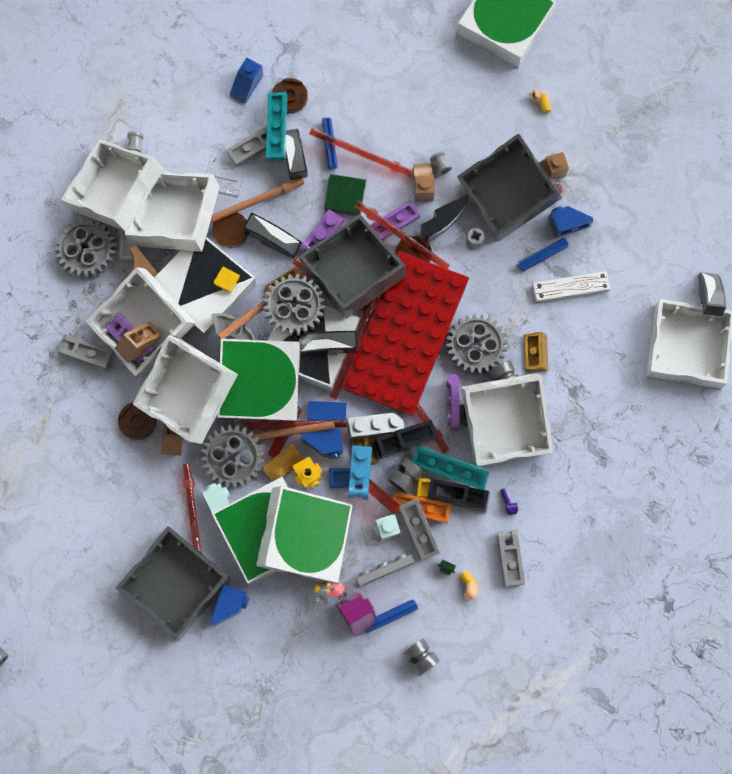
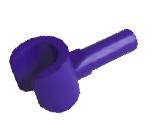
M505 488L501 489L500 491L506 504V513L509 515L517 514V503H510Z

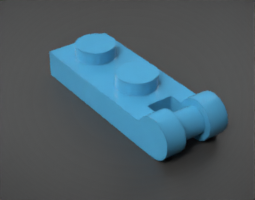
M352 446L348 498L350 499L362 497V500H368L372 447ZM355 485L363 486V490L355 489Z

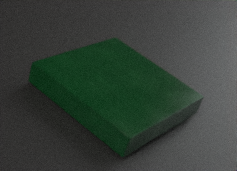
M330 174L324 210L328 211L330 209L333 212L350 215L361 214L366 179Z

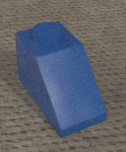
M246 57L237 71L230 92L232 98L244 104L247 103L264 76L262 65Z
M569 206L554 208L548 218L556 238L589 228L594 221L593 217Z
M339 428L301 434L302 442L323 457L336 459L343 454Z
M223 584L210 623L216 626L240 614L242 609L247 608L249 602L248 593Z

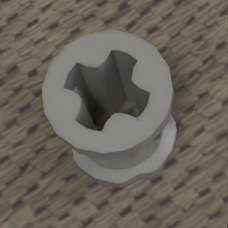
M137 131L128 132L127 137L129 140L126 150L142 153L141 141L144 139V135Z
M442 151L435 153L429 159L435 165L438 176L444 175L452 169V166L448 164L444 157L445 153Z
M473 228L468 232L466 240L468 248L478 250L484 240V233L481 229Z

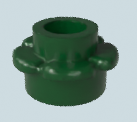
M443 559L440 564H437L440 567V572L449 576L451 572L455 573L456 565Z

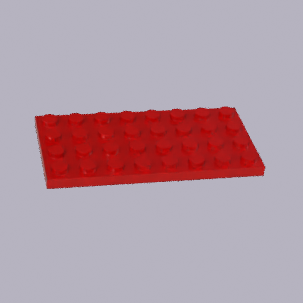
M399 251L397 256L405 264L407 276L381 294L346 376L342 390L413 417L460 304L469 277Z

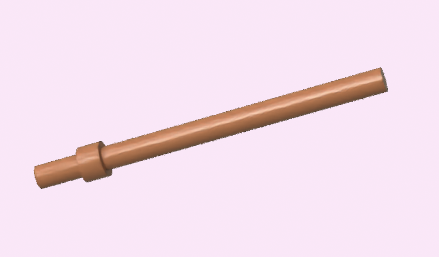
M301 178L292 182H284L275 189L214 213L210 223L282 193L292 192V189L304 185V181Z
M304 270L299 274V279L302 280L304 276L306 278L309 277V273ZM287 291L282 292V293H281V296H283L284 294H286ZM263 301L218 333L217 337L220 340L225 339L263 311V307L266 304H263Z
M332 421L254 433L252 437L253 439L259 437V440L331 430L335 429ZM231 438V444L240 445L237 438Z

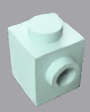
M211 484L205 488L206 491L202 492L212 513L230 504L228 498L231 496L227 488H222L220 484Z
M395 514L377 519L375 521L376 525L373 526L376 538L380 537L381 542L398 537L401 534Z

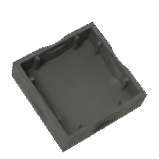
M519 133L498 147L490 156L478 161L457 176L470 198L477 204L488 226L499 240H502L562 199V196Z
M361 214L338 228L330 237L318 242L299 255L303 269L309 273V276L319 285V288L345 319L407 276L405 264L389 246L380 240L376 231Z
M167 526L150 546L144 558L133 566L117 585L116 589L134 605L150 615L154 622L175 640H180L219 594L223 584L226 585L231 578L171 527Z

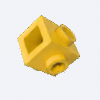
M310 456L293 466L296 474L293 477L298 486L303 485L304 489L308 487L313 489L320 484L319 481L322 480L320 474L323 472L318 463H313Z

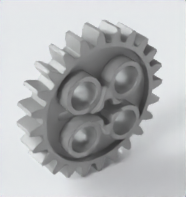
M83 218L81 224L76 220V225L74 226L68 223L70 229L62 228L65 234H58L61 240L55 241L59 246L54 248L56 253H59L56 255V258L60 260V266H64L66 272L70 270L72 276L77 272L79 278L85 274L88 279L90 273L96 277L97 271L103 274L102 268L109 269L107 263H113L114 261L111 256H116L115 251H113L117 249L116 244H114L116 240L114 237H111L113 235L111 230L107 231V226H102L99 221L95 224L93 219L87 223L86 219ZM81 234H86L85 238L78 239ZM97 242H103L101 246L95 247ZM72 250H77L76 254L69 255ZM88 258H94L91 263H85Z
M289 274L287 280L283 276H281V282L274 280L275 287L269 285L271 292H265L267 298L263 299V304H266L263 307V311L268 312L265 314V318H271L269 324L275 323V330L281 327L282 334L288 330L290 336H292L293 331H296L299 336L300 330L307 334L308 327L314 330L313 323L319 325L320 320L318 318H323L324 315L320 311H325V306L321 305L325 303V299L320 298L323 295V291L317 292L319 285L312 286L313 280L306 282V276L302 280L299 279V274L296 275L295 279H292L291 274ZM287 291L291 295L288 298H284L281 296V293ZM307 294L310 298L308 300H302L300 298V295ZM292 302H296V308L292 307ZM280 310H286L289 314L287 316H281L278 312ZM305 312L308 316L302 319L297 314Z
M473 314L472 319L466 315L465 321L460 318L458 320L459 325L453 324L454 330H449L448 333L451 336H448L446 341L450 342L446 344V348L451 349L447 355L454 356L451 362L457 361L456 368L463 366V372L470 369V375L473 374L474 370H477L478 375L481 374L482 370L487 374L489 367L492 369L495 367V364H501L500 359H504L506 356L502 353L507 352L508 349L503 346L508 343V340L503 339L506 333H500L503 327H496L497 321L491 323L490 316L484 320L483 314H481L480 318ZM480 328L484 334L478 335L474 330ZM487 335L491 336L490 338L483 340ZM459 339H466L468 344L461 345ZM481 340H483L480 344V347L476 345L472 349H470L473 346L474 342L477 344ZM491 343L495 349L488 350L485 345ZM470 349L469 352L463 354V351ZM470 354H477L479 360H472Z
M229 424L228 430H226L224 426H221V432L215 429L213 431L215 436L211 434L207 436L210 442L205 441L203 443L207 446V448L201 450V452L206 454L201 457V460L207 462L203 465V468L209 467L206 474L213 473L212 481L218 478V484L225 481L226 487L233 483L234 488H236L238 482H240L244 486L245 479L250 483L252 481L250 475L257 477L258 474L255 470L261 471L262 469L258 463L264 462V459L260 458V456L264 455L265 452L259 451L263 444L256 443L259 437L253 439L254 431L249 434L246 433L247 427L240 430V425L238 424L233 429L232 424ZM231 438H237L240 445L238 447L232 446ZM244 445L247 446V449L240 452L235 458L219 466V463L225 460L231 453H235ZM215 449H221L224 452V456L222 458L217 457ZM242 454L250 455L251 462H244ZM233 465L235 473H228L226 466Z

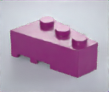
M354 592L335 604L355 637L376 625L374 607L369 599L364 600L361 594Z

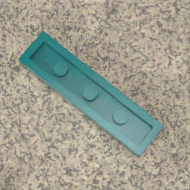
M286 92L268 93L267 161H282L286 159L288 98Z
M419 445L416 446L412 462L422 469L480 490H485L490 475V470Z

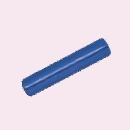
M327 117L322 119L328 169L333 170L338 168L332 119Z
M562 238L521 260L518 266L521 271H526L566 249L569 243L565 238Z
M412 599L376 616L374 619L376 625L366 630L365 633H370L417 611V603Z

